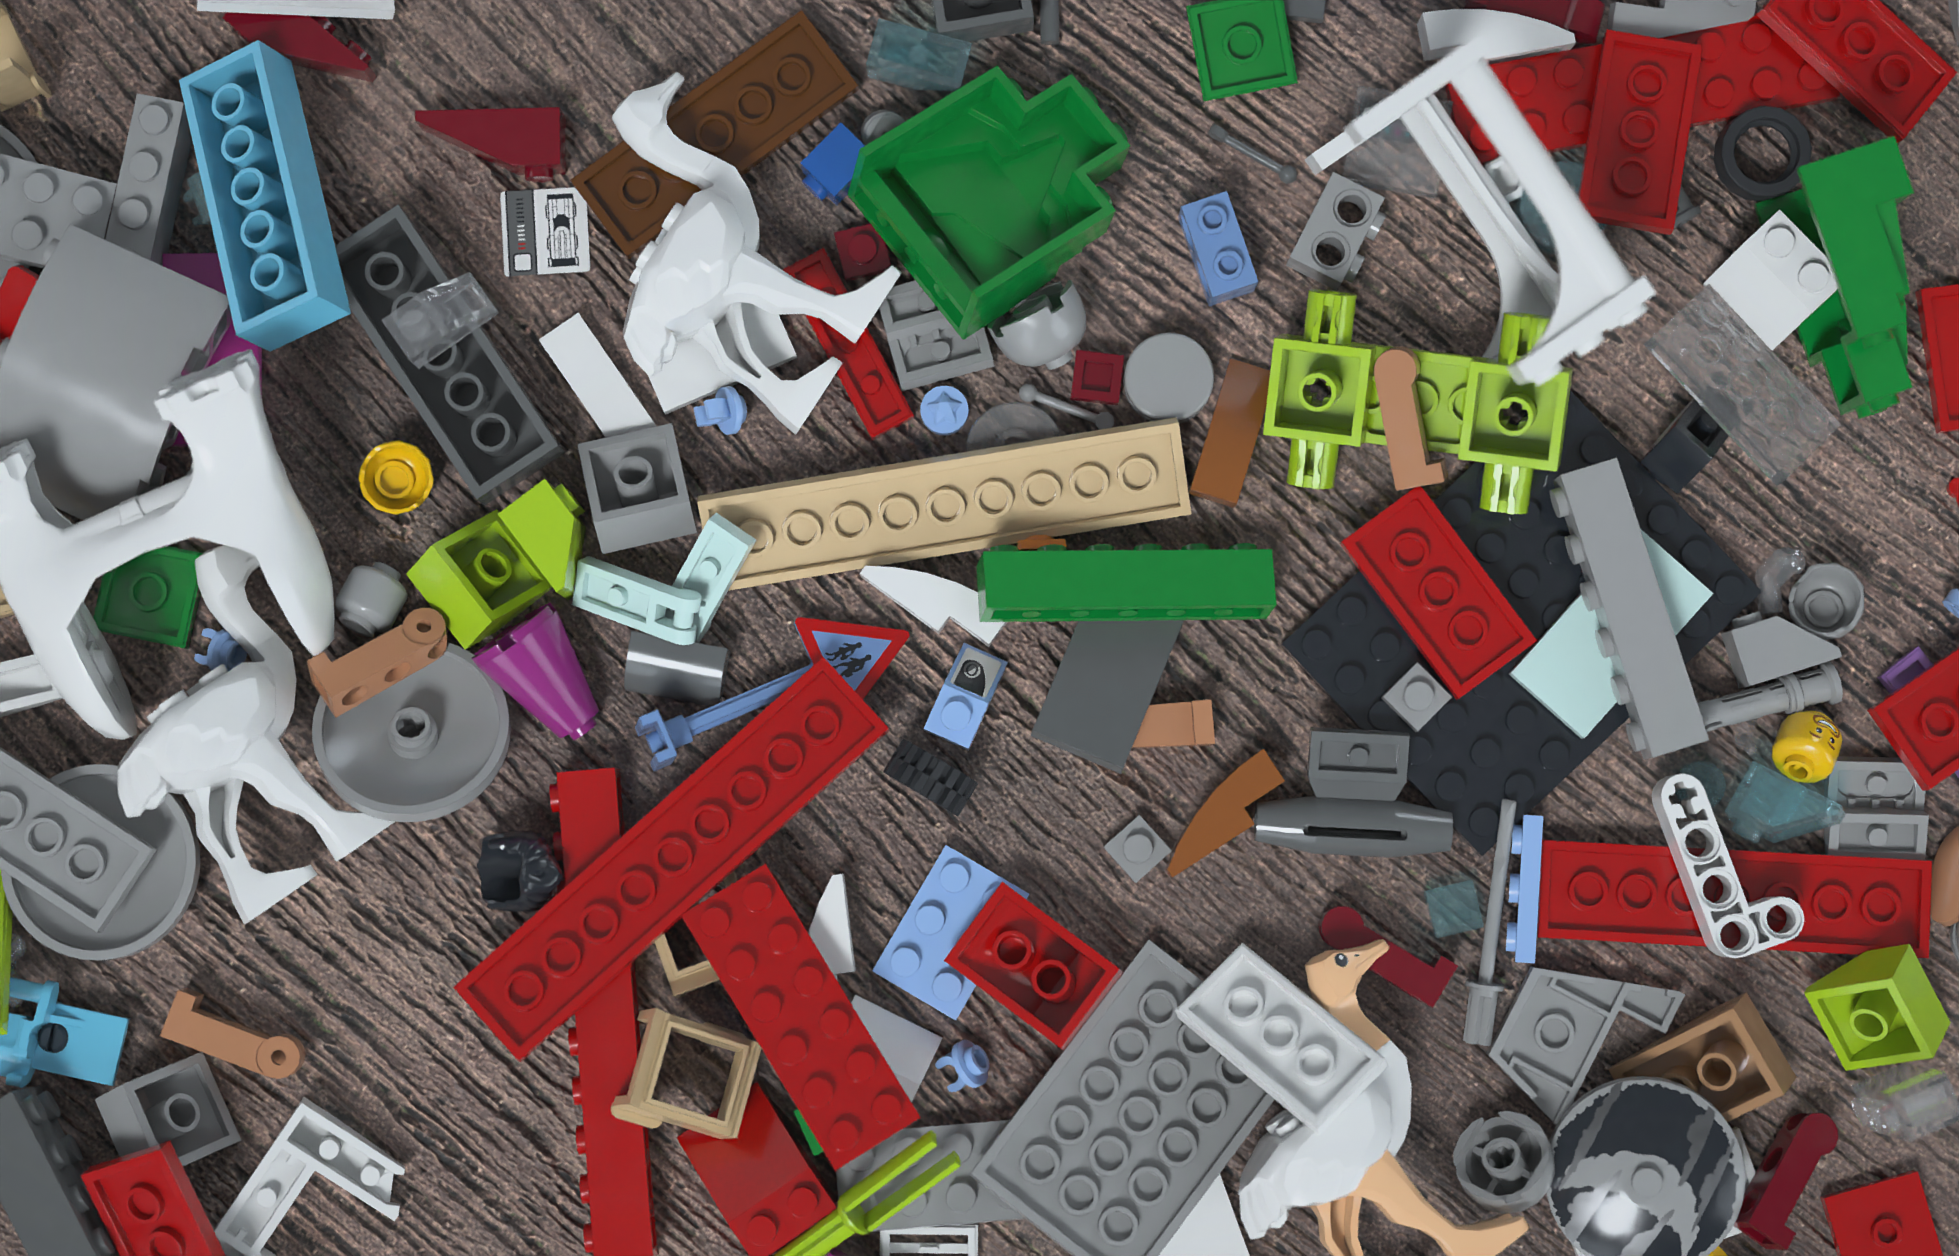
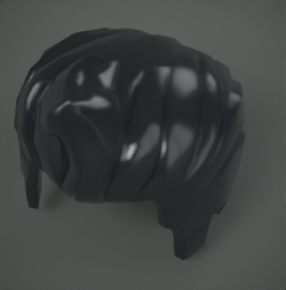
M533 831L502 832L486 836L482 839L481 856L477 862V868L481 879V895L483 900L488 903L487 908L516 912L539 911L552 895L553 889L559 885L562 879L559 862L552 855L547 839L542 837L541 833Z

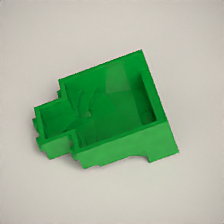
M997 65L862 147L858 153L847 195L964 340L1008 312L1053 279L1060 265L1082 252L1083 247L1107 232L1116 210L1113 208V203L1108 193L1102 187L1096 186V184L1122 168L1131 145L1128 143L1127 136L1120 125L1116 122H1111L1099 108L1093 92L1088 87L1081 86L1072 74L1026 101L1020 85L1013 78H1007Z
M1895 136L1797 168V172L1803 186L1802 189L1754 205L1761 226L1780 209L1828 258L1838 290L1796 329L1810 368L1823 364L1840 415L1856 411L1859 419L1887 410L1888 407L1899 404L1898 395L1912 388L1905 366L1908 364L1906 303L1904 297L1910 293L1896 206L1912 195L1914 191Z

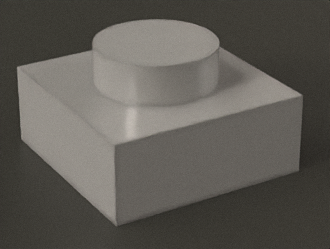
M1417 662L1381 698L1417 732L1452 696Z
M1140 815L1135 817L1103 846L1106 852L1134 883H1137L1172 851Z

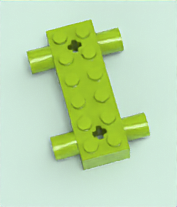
M1308 290L1303 336L1282 333L1274 338L1263 435L1291 438L1287 484L1312 489H1332L1335 484L1339 444L1360 447L1364 443L1387 445L1374 377V365L1377 358L1383 352L1393 347L1351 342L1356 294L1331 290ZM1504 312L1498 359L1411 349L1420 361V373L1415 383L1428 450L1458 454V459L1485 463L1479 507L1484 510L1507 514L1528 513L1533 470L1540 469L1557 472L1561 464L1573 368L1562 367L1563 369L1539 386L1533 380L1517 385L1506 367L1527 354L1534 347L1551 319L1549 316ZM1320 378L1326 381V386L1331 387V394L1327 395L1323 401L1316 399L1318 392H1311L1310 385L1315 384ZM1513 402L1521 403V410H1527L1528 417H1523L1519 425L1509 423L1511 416L1503 415V409L1509 408Z

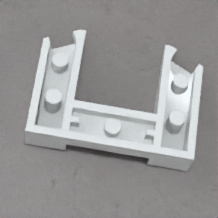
M303 1097L234 1202L214 1228V1232L226 1256H276L263 1246L314 1171H317L395 1221L399 1215L400 1204L390 1202L394 1173L404 1175L405 1166L342 1121Z

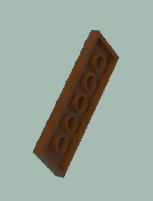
M801 10L671 105L667 110V125L681 141L733 165L742 177L859 90V85ZM622 141L570 180L628 259H631L646 248L651 240L654 242L663 229L661 227L677 202L685 207L694 193L702 191L697 185L668 173L643 159L625 141Z

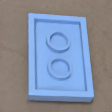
M945 845L872 972L952 1019L957 1020L976 984L946 963L944 959L1002 882L1025 899L1028 898L1029 893Z

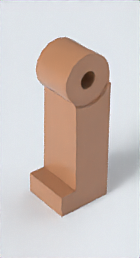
M1395 346L1386 350L1377 358L1374 365L1375 383L1396 491L1445 482L1448 478L1445 458L1430 460L1415 383L1420 373V361L1411 349L1404 346Z
M419 608L413 610L406 616L403 625L397 626L333 662L329 660L325 652L307 660L311 682L336 718L444 655L448 648L446 624L443 616L434 609Z
M1212 700L1149 705L1132 748L1214 745Z
M188 988L177 991L161 1031V1037L275 1079L293 1075L304 1064L305 1049L301 1041L295 1036L280 1034L272 1037L200 1009L204 994Z

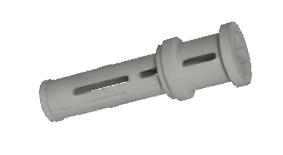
M1827 661L1819 664L1815 670L1796 675L1793 673L1777 677L1775 682L1768 685L1739 691L1712 700L1697 702L1708 732L1784 711L1786 714H1794L1796 712H1803L1804 707L1827 702L1830 705L1838 704L1842 701L1843 689L1835 666Z

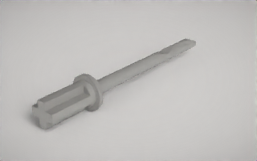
M1503 799L1501 805L1478 980L1468 979L1465 982V986L1470 987L1463 1041L1473 1045L1491 1046L1498 992L1504 991V985L1492 981L1517 803L1514 800Z

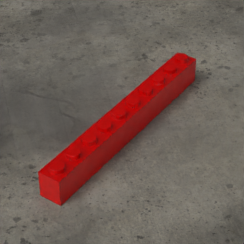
M619 768L556 772L557 783L550 784L552 813H560L561 832H554L553 834L554 855L558 861H563L565 878L557 886V894L625 834L621 773ZM635 960L575 1013L576 1026L569 1027L568 1029L570 1055L578 1056L580 1073L579 1076L572 1077L574 1105H582L583 1125H576V1145L579 1155L586 1154L587 1174H580V1196L582 1204L590 1203L591 1223H584L583 1227L584 1247L586 1253H593L594 1256L658 1255L648 1128L618 1119L611 1113V1105L614 1102L615 1096L628 1094L642 1044L640 1021L637 1020L639 1004Z

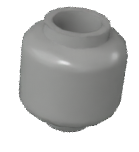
M375 562L373 567L365 565L354 567L335 600V606L341 614L339 617L340 622L352 631L367 637H373L374 633L388 632L408 598L405 587L399 582L400 573L381 562Z

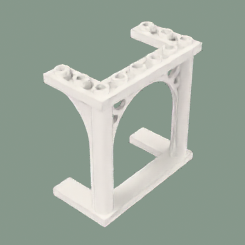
M1479 34L1344 128L1345 131L1308 156L1305 162L1314 175H1317L1400 118L1485 243L1494 261L1500 285V312L1495 333L1482 357L1498 359L1504 312L1530 313L1551 317L1544 333L1527 354L1506 367L1517 385L1533 380L1539 386L1563 369L1558 361L1575 350L1579 357L1586 354L1605 340L1601 332L1606 329L1610 331L1619 325L1624 327L1644 314L1647 308L1643 302L1656 294L1645 276L1637 279L1631 277L1483 58L1492 50L1483 36ZM1449 82L1455 87L1548 226L1557 252L1559 274L1550 266L1434 93Z

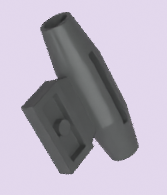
M1310 727L1307 776L1315 795L1256 802L1254 841L1311 854L1394 858L1447 852L1451 850L1453 815L1452 812L1396 800L1407 780L1410 740L1408 732Z

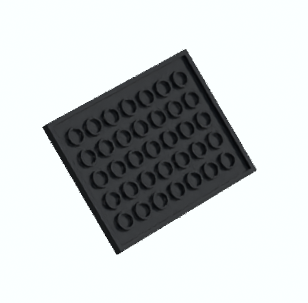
M1571 391L1561 464L1557 472L1540 469L1533 470L1528 513L1507 514L1491 512L1479 507L1484 462H1475L1433 501L1537 641L1581 593L1580 583L1585 582L1580 563L1574 565L1566 549L1565 537L1569 536L1570 532L1565 517L1558 518L1552 506L1550 490L1555 489L1553 480L1562 474L1614 458L1618 459L1640 529L1713 593L1675 636L1684 664L1688 663L1762 593L1755 583ZM1360 571L1280 645L1359 729L1409 733L1407 780L1434 809L1452 812L1453 829L1479 857L1487 853L1497 842L1503 799L1517 802L1514 825H1516L1523 819V815H1527L1629 718L1626 705H1619L1616 702L1584 739H1581L1509 675L1510 671L1535 643L1456 700ZM1418 662L1452 698L1419 731L1415 732L1381 697Z

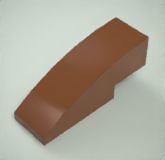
M1230 358L1191 482L1189 494L1232 508L1237 505L1266 410L1270 370Z
M1264 748L1236 767L1211 791L1193 814L1176 842L1166 865L1165 871L1170 878H1173L1255 825L1244 808L1285 782Z

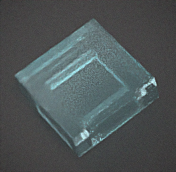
M1466 880L1423 891L1435 938L1484 927L1473 880Z

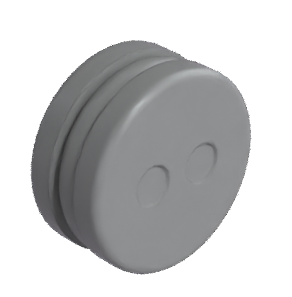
M1178 333L1156 334L1141 342L1131 353L1123 377L1124 391L1130 406L1139 416L1149 422L1177 417L1179 424L1191 420L1206 405L1214 384L1213 365L1207 352L1195 340Z

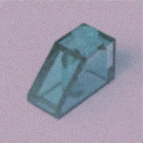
M879 18L866 63L867 76L914 90L956 91L961 88L972 43Z
M1752 761L1724 811L1729 820L1734 823L1731 830L1754 843H1758L1761 837L1776 843L1841 824L1845 817L1842 805L1755 761Z

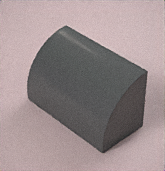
M631 631L625 667V691L712 707L722 702L731 651L728 648L696 642L690 645H679L647 633Z

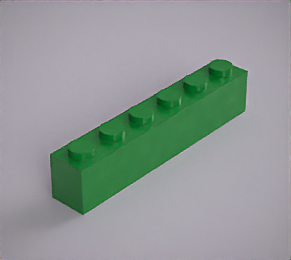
M1201 543L1185 545L1181 547V550H1162V546L1158 544H1142L1134 547L1133 550H1114L1112 545L1096 544L1088 546L1085 550L1066 551V547L1063 545L1051 544L1041 546L1037 551H1018V547L1013 545H998L991 547L989 551H983L976 566L979 622L1267 619L1277 605L1272 549H1257V545L1251 543H1240L1232 545L1228 549L1210 550L1209 545Z

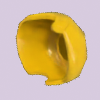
M401 440L384 442L374 447L364 459L358 477L363 497L375 509L393 515L413 511L419 507L429 496L434 483L430 459L418 446Z

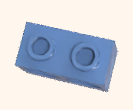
M1225 191L1181 206L1178 219L1208 306L1254 292L1258 279L1228 192Z

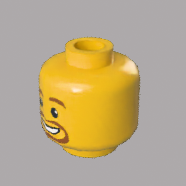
M1817 711L1796 712L1788 715L1781 723L1772 747L1771 757L1776 768L1791 780L1802 783H1815L1826 779L1833 771L1841 750L1842 735L1839 728L1825 714Z

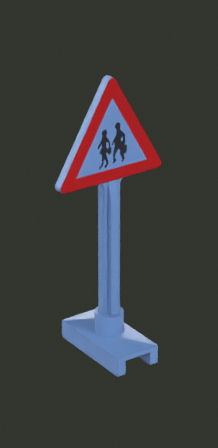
M804 617L796 618L794 625L810 659V665L686 718L681 714L664 722L658 710L639 717L635 726L638 737L651 732L645 735L648 746L652 753L660 750L650 762L653 772L671 765L677 756L676 748L692 742L693 736L772 703L822 657L864 699L908 640L910 633L907 630Z

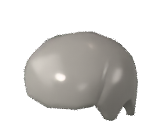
M1838 563L1814 564L1808 567L1806 572L1791 588L1788 597L1790 618L1796 626L1824 640L1841 638L1857 625L1863 614L1864 586L1854 571Z

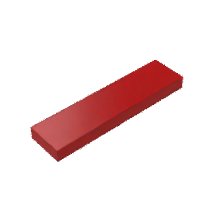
M824 248L782 269L795 279L818 290L835 296L847 293ZM805 314L828 359L834 356L843 362L836 374L872 440L914 418V414L867 327L854 344L822 319Z

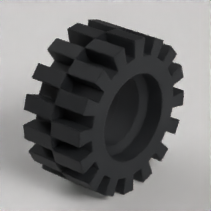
M905 739L901 740L883 771L888 776L958 817L978 785V782Z

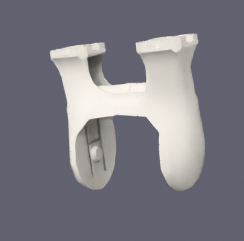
M251 349L223 358L216 364L203 370L186 374L159 389L160 396L155 398L154 403L162 419L170 421L182 432L187 441L193 459L190 471L182 478L143 495L125 500L119 505L79 523L72 524L57 511L43 494L33 462L36 455L27 438L0 448V587L49 681L67 704L89 726L106 738L124 740L137 735V722L131 697L116 658L84 601L95 578L144 552L187 538L196 537L256 556L286 618L309 652L316 656L324 652L334 640V599L330 571L316 532L294 492L276 451L261 398L260 366Z

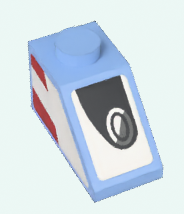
M963 643L925 724L924 731L969 751L1008 662Z

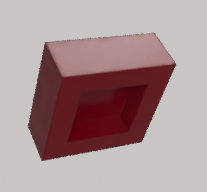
M871 224L834 232L846 282L880 274L891 266L886 243Z
M1076 350L1070 400L1118 406L1124 355Z

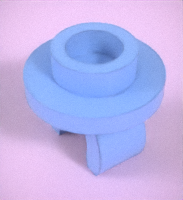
M732 386L720 387L714 399L705 400L704 406L693 408L697 427L718 424L720 430L726 435L738 433L747 417L745 400Z
M210 628L203 629L201 635L212 640L206 656L195 654L194 660L197 663L209 666L211 671L224 664L226 669L230 671L237 665L245 662L247 652L225 629L220 631Z
M961 1040L954 1044L952 1052L941 1057L935 1063L937 1069L951 1065L958 1074V1080L947 1086L949 1092H957L967 1085L977 1088L985 1084L988 1079L989 1059L980 1046L975 1045L969 1040Z

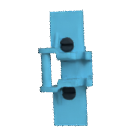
M10 977L9 997L38 1003L35 1017L13 1012L8 1014V1034L0 1035V1076L6 1077V1085L23 1088L31 1081L35 1069L114 1086L130 1018L57 1002L59 993L58 982L47 980L45 984Z

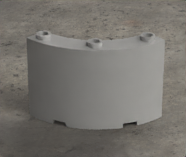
M70 224L60 240L53 238L48 244L42 259V264L45 267L26 302L11 338H5L0 345V448L27 438L36 455L33 462L43 494L54 507L85 520L113 508L125 500L143 495L163 485L167 466L158 463L162 450L175 443L179 429L170 421L162 419L154 400L160 396L159 389L186 374L207 368L215 350L231 324V311L227 295Z

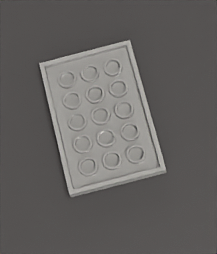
M1150 940L1143 945L1066 1049L1062 1051L969 1173V1175L1072 1256H1159L1275 1100L1177 1017L1175 1010L1203 981Z

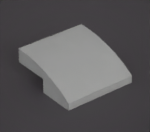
M916 281L891 288L879 309L902 391L994 367L984 327L963 340Z
M1838 756L1833 771L1824 782L1825 855L1925 860L1929 815L1924 811L1925 791H1922L1900 758Z

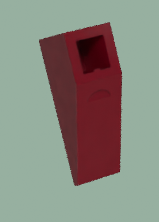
M226 12L222 17L249 44L259 40L290 59L292 65L374 82L377 78L368 66L372 57L351 39L346 45H343L332 35L336 27L324 16Z

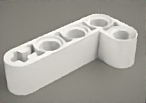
M1687 774L1666 776L1659 780L1652 792L1653 806L1708 949L1718 956L1740 958L1798 936L1803 929L1804 914L1799 904L1794 900L1786 897L1771 896L1747 903L1705 789L1700 781ZM1675 788L1687 791L1688 797L1681 801V805L1671 804L1669 801V796L1675 793ZM1696 814L1698 817L1697 821L1683 822L1679 825L1676 822V819L1686 818L1685 815ZM1693 829L1702 832L1706 839L1705 850L1697 857L1690 854L1685 845L1686 836ZM1711 875L1720 879L1724 889L1721 898L1715 903H1711L1705 898L1702 889L1705 880ZM1778 905L1783 908L1787 920L1783 929L1775 933L1769 928L1766 917L1770 908ZM1728 922L1735 923L1741 933L1740 942L1732 949L1726 948L1720 938L1721 929Z

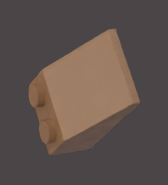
M1747 992L1701 1014L1608 1069L1614 1080L1626 1077L1648 1076L1680 1083L1706 1098L1722 1114L1727 1122L1785 1095L1797 1078Z

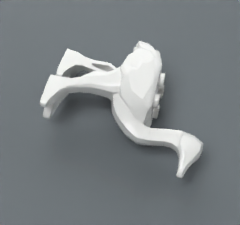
M678 72L673 73L660 84L629 94L619 103L612 116V120L624 141L640 157L668 173L697 185L702 190L694 193L685 207L678 202L674 205L661 226L663 229L656 241L653 242L651 240L635 264L637 267L629 281L635 284L628 304L623 327V339L634 361L651 377L662 371L664 363H668L673 359L677 350V342L693 338L710 351L719 371L747 386L769 408L773 415L796 435L843 362L833 356L798 380H780L762 364L752 351L744 327L741 303H752L773 315L806 314L820 318L855 344L902 272L892 265L858 289L835 296L795 279L757 253L759 249V218L750 191L737 169L709 153L684 143L673 134L667 125V110L675 93L685 81L683 75Z
M222 545L205 551L195 559L197 584L209 611L249 654L252 662L241 663L230 671L226 669L224 664L218 666L186 691L189 697L184 690H181L160 704L157 710L149 714L146 718L151 725L139 734L118 765V796L126 816L136 817L141 816L145 809L153 810L165 800L168 792L184 794L195 813L196 835L218 862L227 883L232 902L245 925L318 874L311 865L268 874L251 868L241 848L236 830L237 806L244 781L253 785L270 805L299 814L311 823L336 862L393 824L394 821L375 818L361 811L336 810L305 780L279 742L285 734L294 711L296 673L292 651L253 611L247 600L245 592L246 581L249 575L260 566L256 556L238 548Z

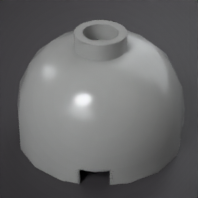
M1068 280L1064 288L1061 282L1058 281L1039 288L1014 306L1016 309L1013 311V314L1006 319L1002 315L988 324V329L994 341L1007 358L1016 364L1028 367L1046 364L1048 370H1053L1066 364L1074 357L1071 350L1080 343L1086 330V311L1072 280Z
M1512 1111L1498 1112L1500 1117H1493L1486 1121L1481 1117L1472 1122L1459 1136L1453 1152L1456 1175L1466 1194L1484 1209L1502 1214L1522 1212L1536 1205L1550 1189L1555 1175L1553 1149L1541 1126L1527 1115Z

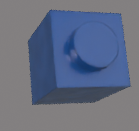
M840 123L800 162L802 172L806 175L802 183L821 202L828 197L837 206L848 194L859 150L865 145L847 127Z

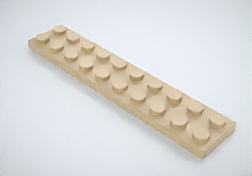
M1177 417L697 496L702 530L708 519L715 513H718L756 539L729 590L863 569L865 566H881L990 548L998 545L1015 544L1034 535L1057 537L1191 515Z

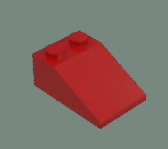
M1004 882L999 885L944 959L946 963L1062 1050L1066 1049L1123 974L1121 969Z
M758 1081L750 1088L737 1138L719 1139L689 1129L677 1137L727 1224L749 1256L771 1255L838 1207L837 1197ZM720 1108L708 1116L717 1119Z

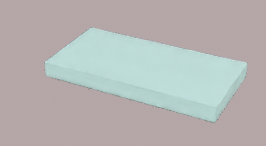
M1641 530L1676 636L1713 593ZM1580 593L1510 671L1509 675L1576 735L1584 739L1617 701L1610 681L1611 677L1616 676L1611 658H1604L1596 641L1595 630L1601 629L1595 610H1587Z

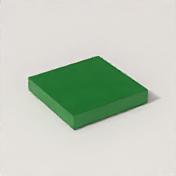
M1216 0L1186 6L1203 102L1298 83L1283 0Z
M163 546L144 552L104 573L93 616L99 630L109 634L189 649L201 596L194 562L203 553Z

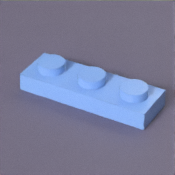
M1523 815V825L1513 826L1511 854H1521L1520 874L1510 873L1509 902L1518 903L1517 922H1507L1506 951L1515 952V962L1535 963L1543 816Z

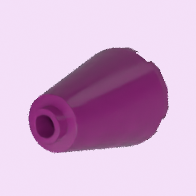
M549 601L524 616L526 619L514 626L510 625L492 638L474 654L475 656L472 657V660L481 671L557 737L563 738L570 735L573 740H576L597 724L593 717L598 713L599 708L557 609Z

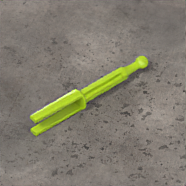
M929 1130L841 1194L836 1210L773 1256H824L852 1234L865 1235L870 1233L959 1168L961 1165L959 1155L955 1151L951 1152L865 1213L860 1206L861 1202L937 1146L936 1134Z

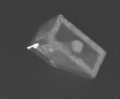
M468 272L422 291L381 321L409 361L420 369L499 312L471 272Z

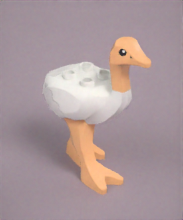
M1384 939L1359 947L1344 950H1326L1312 957L1305 964L1309 992L1313 1000L1386 1059L1388 1066L1320 1135L1306 1126L1287 1109L1274 1116L1265 1125L1268 1133L1259 1139L1241 1174L1238 1192L1241 1219L1250 1239L1264 1237L1270 1228H1280L1287 1220L1292 1207L1310 1206L1318 1218L1320 1242L1331 1256H1364L1358 1239L1359 1211L1363 1197L1373 1202L1391 1222L1419 1229L1435 1239L1446 1256H1496L1528 1231L1530 1226L1524 1217H1512L1510 1213H1505L1470 1225L1454 1224L1442 1216L1424 1199L1394 1158L1405 1140L1411 1116L1412 1087L1407 1060L1396 1045L1364 1015L1358 1005L1355 994L1362 975L1376 959L1388 951L1389 945Z

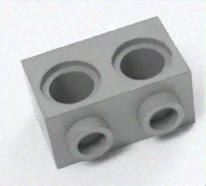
M1333 172L1286 266L1335 291L1338 290L1343 279L1352 283L1365 259L1364 256L1357 253L1364 238L1367 237L1374 241L1387 216L1379 211L1385 197ZM1345 202L1356 204L1361 209L1362 220L1357 223L1343 221L1338 214V206ZM1324 244L1336 247L1340 252L1341 262L1334 266L1322 264L1316 256V248Z

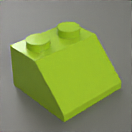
M543 479L499 512L498 516L555 592L569 600L574 594L577 563L582 557L586 527L578 517L585 510L562 483L555 488L550 482Z
M497 509L432 544L406 573L430 606L443 616L447 628L465 650L497 632L552 589V586L498 516L499 512Z
M1910 944L1865 951L1808 986L1804 992L1845 1071L1934 1058L1951 1023Z

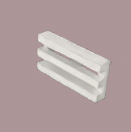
M978 1223L880 1231V1256H890V1253H948L978 1256ZM890 1234L968 1235V1243L890 1242Z

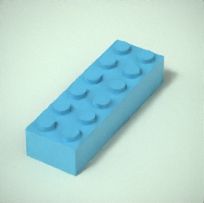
M257 40L180 79L179 83L236 336L271 352L351 314L291 60Z

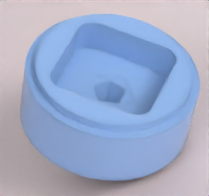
M938 386L931 389L924 396L920 407L924 425L931 432L938 435L946 436L958 432L963 428L968 419L969 410L965 396L958 389L951 386Z

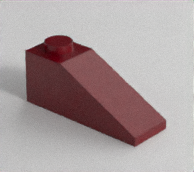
M560 107L415 111V121L423 131L517 175H525L526 181L549 182L554 180V174H566L565 116Z

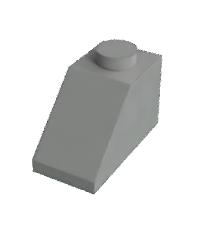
M1760 611L1733 619L1734 630L1721 633L1739 689L1842 657L1839 647L1779 616L1763 620Z

